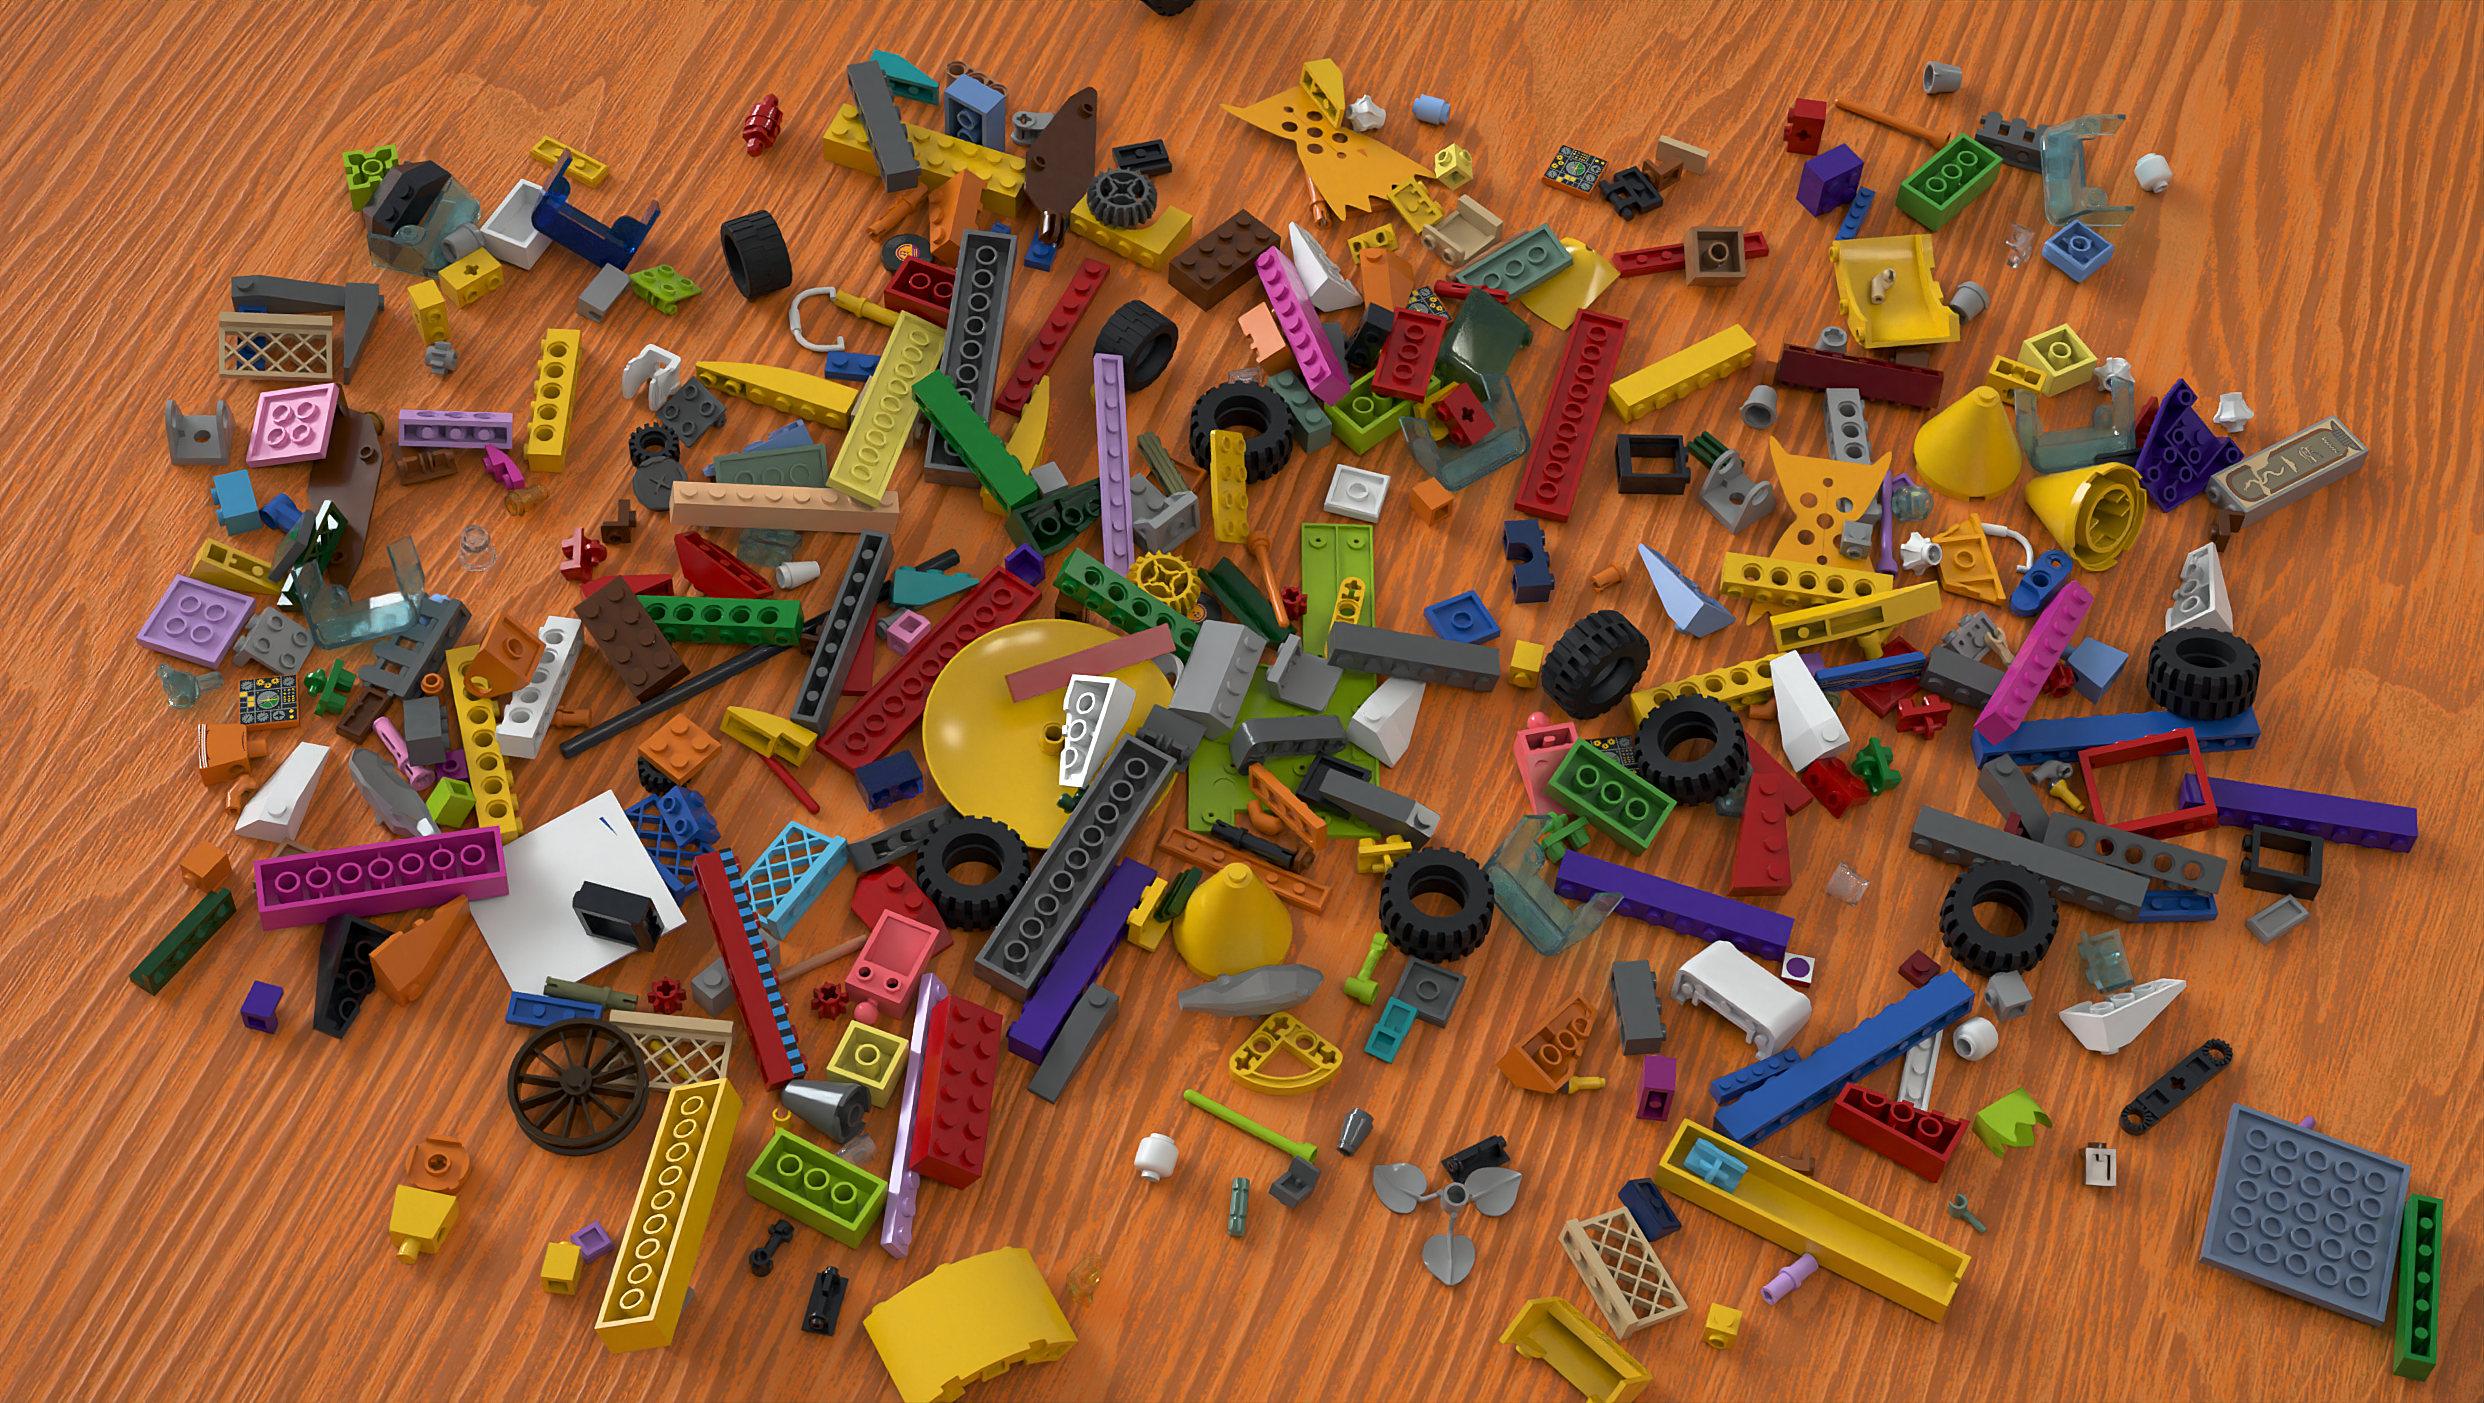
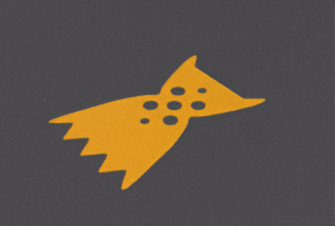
M1301 85L1246 108L1219 104L1224 110L1248 123L1277 136L1294 140L1297 143L1298 155L1307 174L1331 209L1343 222L1346 219L1345 205L1371 213L1369 195L1389 201L1387 194L1392 191V185L1399 186L1411 176L1414 178L1415 174L1437 179L1436 174L1375 139L1345 127L1335 129ZM1291 107L1294 111L1288 113L1284 111V108ZM1316 111L1323 118L1320 121H1312L1307 117V113ZM1284 122H1292L1298 126V129L1294 132H1288L1282 128V124ZM1312 127L1319 128L1323 135L1318 138L1308 135L1307 130ZM1336 133L1344 134L1347 136L1348 141L1337 143L1332 139V135ZM1310 144H1318L1323 148V152L1313 154L1308 151L1307 147ZM1364 149L1368 158L1357 150ZM1337 153H1344L1346 158H1338Z
M1771 435L1769 444L1774 466L1787 502L1797 515V519L1784 532L1770 558L1821 565L1817 562V558L1823 555L1828 560L1824 566L1874 572L1869 555L1867 559H1852L1847 555L1839 554L1840 549L1834 546L1833 539L1835 536L1842 534L1845 520L1856 522L1865 513L1889 469L1892 451L1887 452L1873 465L1790 455L1785 452L1779 442ZM1830 478L1833 480V485L1826 487L1823 484V480ZM1805 493L1814 494L1818 501L1817 505L1812 508L1804 507L1800 502L1801 496ZM1839 498H1848L1852 501L1853 508L1847 513L1840 512L1836 507V501ZM1821 514H1829L1834 519L1833 526L1825 529V532L1817 524V517ZM1802 530H1809L1814 534L1815 540L1810 545H1803L1798 541V533ZM1773 581L1776 585H1783V583L1779 581ZM1801 585L1804 589H1811L1807 585ZM1829 589L1832 593H1839L1835 589ZM1857 593L1860 597L1866 596L1863 593ZM1753 599L1746 625L1750 626L1767 611L1772 616L1811 607L1801 605L1786 606L1780 602H1758ZM1856 635L1846 637L1848 642L1852 643ZM1888 638L1883 641L1884 644H1887Z

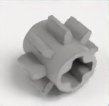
M439 341L435 342V346L427 348L425 364L432 367L431 373L448 375V370H455L458 352L451 349L452 343Z

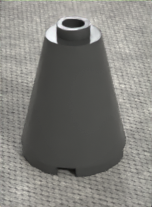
M793 1079L783 1087L781 1092L783 1106L787 1110H790L793 1114L840 1144H852L860 1136L866 1125L865 1122H862L864 1111L870 1113L871 1109L869 1088L859 1083Z

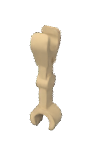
M2001 628L1994 630V635L1998 640L1994 639L1990 632H1987L1984 636V642L2000 655L2003 665L2009 668L2015 656L2008 649L2004 631Z

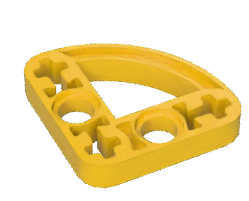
M1276 1012L1232 1055L1229 1062V1075L1238 1084L1259 1093L1275 1096L1298 1095L1315 1090L1332 1080L1341 1070L1343 1056L1338 1048L1290 1014ZM1283 1024L1286 1025V1030L1281 1028L1275 1033L1276 1025L1279 1027ZM1300 1039H1307L1312 1042L1313 1046L1310 1049L1303 1050L1296 1045V1042ZM1257 1042H1265L1270 1046V1049L1267 1052L1261 1053L1256 1051L1253 1046ZM1282 1048L1313 1069L1309 1073L1294 1077H1272L1259 1073ZM1249 1056L1251 1060L1248 1063V1070L1245 1068L1237 1070V1064L1244 1066ZM1330 1058L1334 1059V1064L1331 1062L1323 1064V1059L1327 1061Z

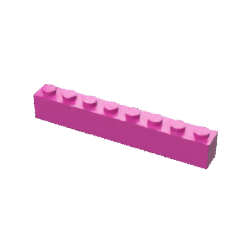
M1272 246L1254 262L1255 267L1310 390L1332 407L1352 389L1293 261L1276 247Z
M2075 579L2053 594L1973 726L1993 746L2018 729L2094 600V597Z

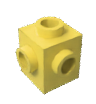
M1455 143L1441 150L1435 155L1437 179L1453 191L1473 179L1472 157L1470 153L1465 149H1461Z

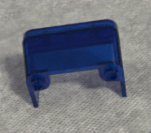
M565 148L543 184L531 213L532 225L538 232L603 269L609 263L624 271L661 213L659 203L653 199L640 221L631 216L624 215L617 218L611 228L607 227L565 202L571 188L569 181L563 174L573 160L571 150Z

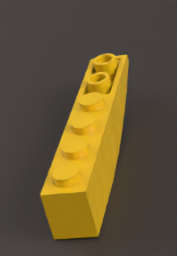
M697 361L695 365L696 379L707 388H714L732 396L742 397L754 403L770 406L779 411L798 415L804 419L813 420L847 431L851 425V413L859 399V390L784 368L735 362Z
M1046 375L1043 376L1039 385L1035 384L1030 403L1024 405L1020 422L1015 423L1012 428L1009 443H1004L1006 451L1019 459L1022 470L1027 476L1030 475L1029 470L1040 466L1047 440L1049 376ZM982 485L980 497L983 498V510L1009 518Z
M1937 581L1775 615L1770 617L1777 650L1782 652L1894 625L1942 609L1938 583Z

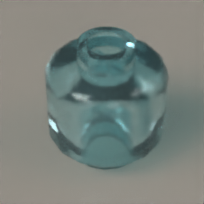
M1902 486L1893 494L1891 508L1895 516L1901 521H1921L1927 518L1931 512L1933 497L1923 486Z

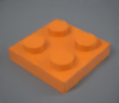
M678 713L638 747V754L678 786H682L722 752V745L681 713Z

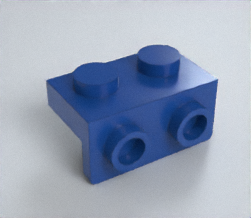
M675 785L657 802V807L677 845L684 848L694 838L711 844L717 842L721 835L716 828L717 822L715 818L708 813L704 805V797L696 790L691 791Z

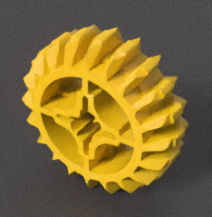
M1159 549L1155 556L1149 551L1145 558L1139 556L1136 563H1132L1129 567V572L1125 578L1175 611L1186 616L1190 609H1194L1201 593V580L1197 577V569L1191 568V560L1183 562L1182 554L1178 557H1173L1171 550L1167 555H1163ZM1148 576L1151 577L1147 583L1142 584L1141 581ZM1184 588L1183 593L1178 596L1175 595L1178 589Z

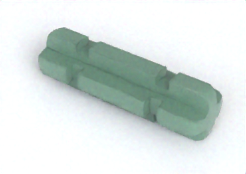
M1237 1177L1233 1180L1228 1234L1230 1236L1242 1237L1245 1234L1250 1181L1247 1178Z

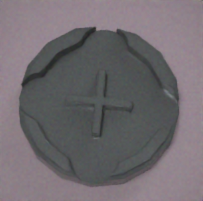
M651 457L643 461L635 472L632 480L634 494L639 503L649 510L656 512L670 511L669 501L673 481L688 482L687 473L681 464L669 457Z

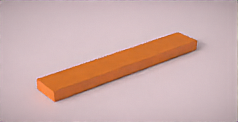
M1172 823L1159 844L1160 852L1214 874L1231 863H1243L1281 901L1321 916L1332 895L1333 888Z

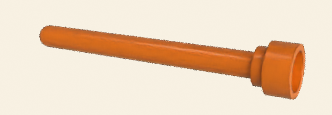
M1837 97L1834 100V104L1837 107L1927 139L1936 149L1942 150L1948 145L1951 132L1942 128L1932 131L1842 97Z
M1254 531L1246 538L1248 550L1251 554L1257 556L1280 628L1285 629L1289 626V619L1267 554L1270 542L1265 532Z

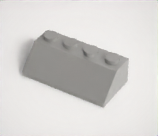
M1205 620L1168 710L1207 726L1208 728L1204 735L1212 741L1230 731L1267 641L1245 625Z

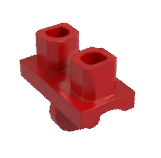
M582 527L575 528L574 538L562 541L563 554L567 559L573 558V560L562 562L560 571L566 580L579 578L583 584H586L592 580L593 567L598 566L599 562L607 558V549L600 544L599 540L587 539L584 536V529Z
M1937 694L1925 697L1921 707H1915L1914 701L1911 698L1899 700L1897 705L1898 719L1895 725L1897 733L1913 731L1914 734L1922 733L1925 740H1933L1935 731L1942 730V726L1947 725V716L1952 710L1950 703H1942Z

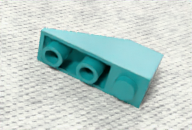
M901 566L890 575L888 608L898 609L904 607L907 610L918 611L972 590L979 583V579L971 578V574L955 573L954 576L943 575L944 572L941 570L930 569L925 573L917 572L914 567Z

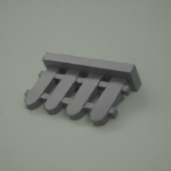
M1996 111L1989 112L1987 116L1982 115L1980 124H1983L1984 127L1983 130L1977 129L1974 140L2003 158V164L2066 181L2070 180L2077 155L2072 154L2073 149L2078 150L2081 141L2076 140V134L2070 131L2062 132L2061 136L2051 134V127L2043 124L2038 125L2037 129L2027 127V122L2022 118H2014L2012 123L2002 120L2003 116ZM1999 129L2009 131L2008 136L1998 134ZM2028 136L2034 139L2033 142L2030 143L2023 141V137ZM2048 142L2058 144L2057 150L2047 147Z
M420 591L418 595L413 593L405 595L401 602L407 611L405 617H394L387 623V629L393 635L389 642L379 641L372 648L373 654L378 658L375 666L364 665L358 671V677L364 683L362 685L364 689L368 686L387 691V695L392 696L393 700L397 697L402 704L404 700L423 698L425 693L421 689L422 679L427 674L438 673L446 660L445 650H450L454 647L472 617V614L463 602L452 598L451 601L444 599L442 603L428 599L429 595L423 591ZM419 615L431 621L425 627L414 623L415 617ZM404 639L416 643V646L411 651L400 647L401 641ZM388 663L402 668L398 675L384 670Z

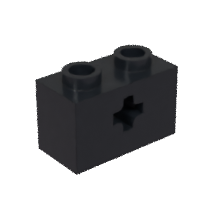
M1370 302L1348 340L1344 359L1368 370L1391 333L1395 313Z

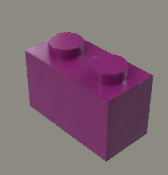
M1664 1055L1645 1056L1637 1086L1636 1118L1667 1122L1675 1093V1058H1667Z

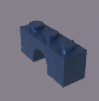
M1537 519L1504 521L1502 542L1506 560H1521L1526 563L1513 566L1511 585L1515 604L1548 602L1550 590L1555 588L1553 573L1549 574L1548 571L1550 556L1549 552H1544L1543 548L1545 546L1544 530L1539 529Z

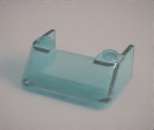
M2085 114L2051 126L2043 132L2040 137L2045 211L2046 217L2051 224L2067 226L2075 219H2078L2086 226H2123L2134 212V206H2108L2107 195L2101 188L2086 187L2082 140H2093L2098 135H2115L2126 120V114Z
M451 175L435 199L422 227L415 225L403 226L397 231L394 238L368 232L367 241L372 265L439 279L438 272L453 264L444 257L440 248L441 241L465 222H470L476 226L481 216L480 202Z
M1481 374L1489 400L1481 403L1496 427L1474 445L1461 449L1459 445L1452 442L1438 450L1426 419L1408 416L1399 418L1412 457L1431 478L1434 477L1447 491H1458L1523 456L1529 450L1530 437L1508 375Z
M2116 375L2111 376L2112 402L2101 404L2095 408L2092 414V426L2045 433L2043 421L2037 416L2036 395L2021 388L2014 389L2016 431L2031 467L2040 473L2049 474L2096 466L2097 464L2096 462L2094 463L2093 459L2097 454L2136 448L2134 384L2132 381Z
M411 535L405 536L386 546L399 588L397 592L352 603L350 594L344 586L340 584L325 586L316 559L310 560L290 571L312 637L318 647L324 650L336 649L405 632L418 624L424 594L425 575Z
M1524 815L1483 866V869L1487 872L1489 881L1493 884L1495 905L1541 955L1555 956L1595 932L1624 898V895L1621 892L1596 893L1588 904L1579 905L1572 913L1537 874L1545 863V852L1536 840L1553 818L1550 815Z

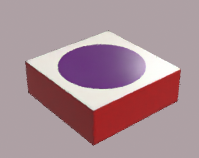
M1785 952L1780 980L1786 984L1809 989L1815 958Z

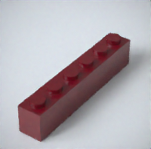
M1784 343L1778 370V381H1782V384L1790 387H1797L1798 384L1809 386V389L1823 392L1826 388L1859 389V395H1862V398L1868 401L1884 399L1888 400V403L1892 405L1903 406L1906 403L1915 405V408L1919 410L1929 411L1931 408H1938L1944 373L1939 370Z

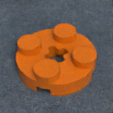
M434 1135L426 1138L427 1142L419 1146L416 1144L409 1151L405 1164L411 1186L450 1196L457 1194L461 1190V1186L467 1181L471 1171L469 1154L461 1142L451 1136ZM438 1161H443L444 1169L434 1171L430 1167L431 1165H436Z

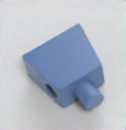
M2088 637L2077 648L2067 644L2060 659L2066 662L2064 669L2069 666L2072 669L2076 685L2072 687L2096 705L2123 672L2129 655Z

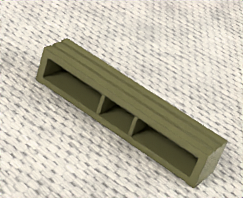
M1153 431L1138 435L1137 448L1167 497L1177 492L1191 491L1189 485H1185L1181 472H1177L1175 462L1169 459L1167 449L1161 446L1160 438L1155 436Z

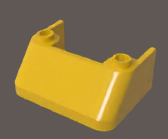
M1558 1296L1528 1300L1499 1339L1502 1344L1516 1343V1350L1528 1359L1535 1357L1546 1360L1588 1397L1586 1403H1631L1645 1390L1653 1379L1652 1374L1572 1304Z

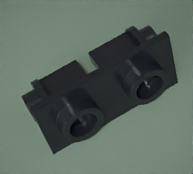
M1493 1135L1442 1160L1441 1163L1454 1182L1463 1184L1475 1170L1486 1167H1498L1510 1161V1158L1503 1149L1507 1146L1502 1135L1498 1137Z
M828 1266L822 1273H817L801 1328L802 1331L833 1337L849 1281L848 1278L840 1277L838 1274L839 1270L836 1267Z

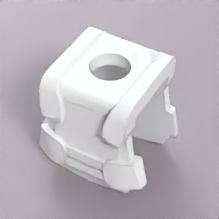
M648 344L637 358L634 357L628 362L623 371V397L632 399L641 384L650 377L652 381L649 386V408L657 412L667 402V397L670 394L675 395L680 390L679 369L681 358L656 345ZM658 362L663 363L666 366V368H660Z

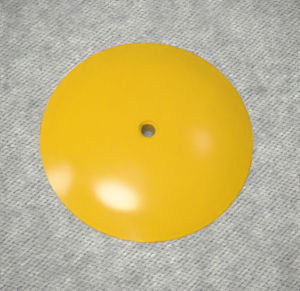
M1036 619L1017 622L990 631L968 644L949 661L939 674L927 699L922 728L923 747L931 775L948 802L963 817L966 818L969 815H975L977 819H982L983 816L991 817L995 823L999 820L1007 824L1008 830L1014 829L1020 835V840H1023L1028 848L1049 849L1071 815L1064 813V809L1059 808L1057 802L1063 793H1068L1073 798L1078 790L1077 788L1059 785L1061 752L1065 749V736L1062 735V726L1066 725L1067 712L1063 710L1068 686L1013 704L1005 676L1122 637L1087 623L1062 619ZM1151 659L1097 676L1117 678L1137 691L1128 720L1090 780L1089 786L1125 732L1135 737L1139 727H1143L1154 704L1166 709L1169 707L1174 690L1167 678ZM1050 737H1055V738H1057V739H1059V740H1058V741H1051V740H1049L1048 738H1050ZM1175 770L1174 777L1148 817L1161 805L1169 794L1178 776V771Z

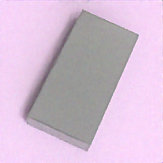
M2289 894L2249 918L2245 926L2266 946L2307 921L2310 913Z

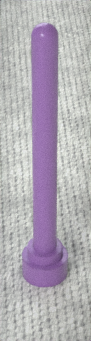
M1888 469L1881 483V559L1876 564V573L1893 575L1894 581L1898 578V564L1892 558V473Z

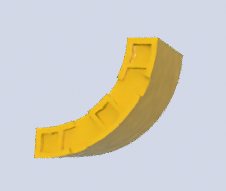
M1931 234L1833 241L1829 255L1831 262H1834L1840 296V314L1845 315L1851 333L1856 342L1862 347L1878 348L1960 341L1959 314L1954 313L1949 306L1942 305L1944 297L1939 282H1933L1931 270L1935 269ZM1887 268L1894 269L1897 273L1895 283L1885 291V301L1882 304H1874L1871 297L1872 279Z
M1010 1246L975 1255L953 1264L944 1263L938 1266L933 1273L906 1287L889 1300L874 1306L872 1313L863 1321L905 1403H952L966 1393L963 1388L964 1386L978 1378L985 1382L1009 1371V1364L1021 1360L1026 1365L1044 1361H1058L1078 1342L1027 1248H1012Z

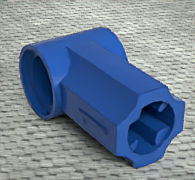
M284 493L277 495L259 510L260 518L269 528L273 530L280 528L286 533L290 531L303 514Z

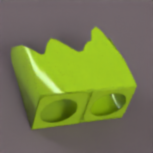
M2021 1087L1978 1112L1972 1126V1131L1997 1157L2001 1158L2003 1153H2005L2001 1144L2012 1147L2032 1146L2035 1140L2031 1125H2035L2038 1122L2048 1128H2052L2053 1123L2026 1090Z

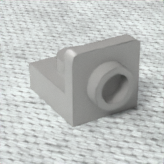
M1845 520L1839 554L1847 555L1852 559H1867L1872 544L1870 540L1873 525Z

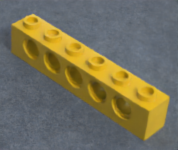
M548 328L546 339L541 341L543 360H538L537 373L540 379L539 381L535 380L534 396L537 398L536 401L531 402L530 412L533 422H528L527 438L530 439L529 444H524V460H528L531 472H564L583 351L581 330Z
M1726 552L1722 564L1720 594L1735 599L1744 597L1755 599L1758 602L1773 601L1783 603L1786 606L1801 605L1812 608L1858 598L1860 596L1857 593H1863L1868 596L1891 591L1893 588V575ZM1745 577H1752L1756 581H1748ZM1773 581H1779L1783 583V585H1776ZM1801 585H1807L1811 589H1804ZM1829 589H1835L1839 593H1832Z
M1787 652L1769 654L1758 660L1744 661L1736 666L1725 669L1718 668L1713 672L1703 675H1692L1685 680L1674 683L1667 682L1659 687L1648 690H1638L1630 695L1627 712L1638 731L1640 730L1639 724L1644 717L1649 718L1648 712L1654 707L1659 708L1662 706L1661 702L1667 699L1670 701L1677 699L1678 695L1685 694L1686 697H1692L1693 693L1702 694L1703 698H1707L1708 695L1718 698L1719 703L1722 701L1731 706L1734 712L1748 708L1749 704L1760 705L1767 703L1774 693L1770 661L1787 654Z

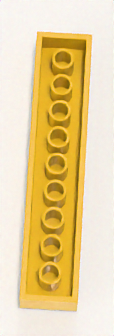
M728 1078L671 1088L595 1326L596 1332L611 1354L671 1345L743 1105Z

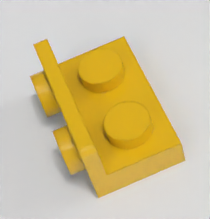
M1411 176L1389 192L1387 198L1419 237L1422 235L1424 225L1429 224L1433 227L1443 221L1444 210L1436 200L1434 202L1430 200L1427 196L1429 192L1421 181L1416 182Z

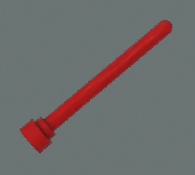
M752 749L811 814L816 815L820 812L818 803L774 755L767 758Z

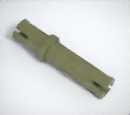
M547 976V985L544 986L543 991L545 996L549 995L578 1002L602 1005L605 1011L608 1008L620 1011H636L635 1005L638 1003V995L613 991L612 987L609 986L599 988Z

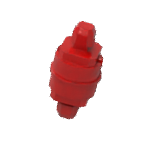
M774 94L766 95L762 102L753 104L745 120L742 138L748 143L747 153L751 157L760 156L764 149L773 147L780 133L783 113L778 109L779 100Z

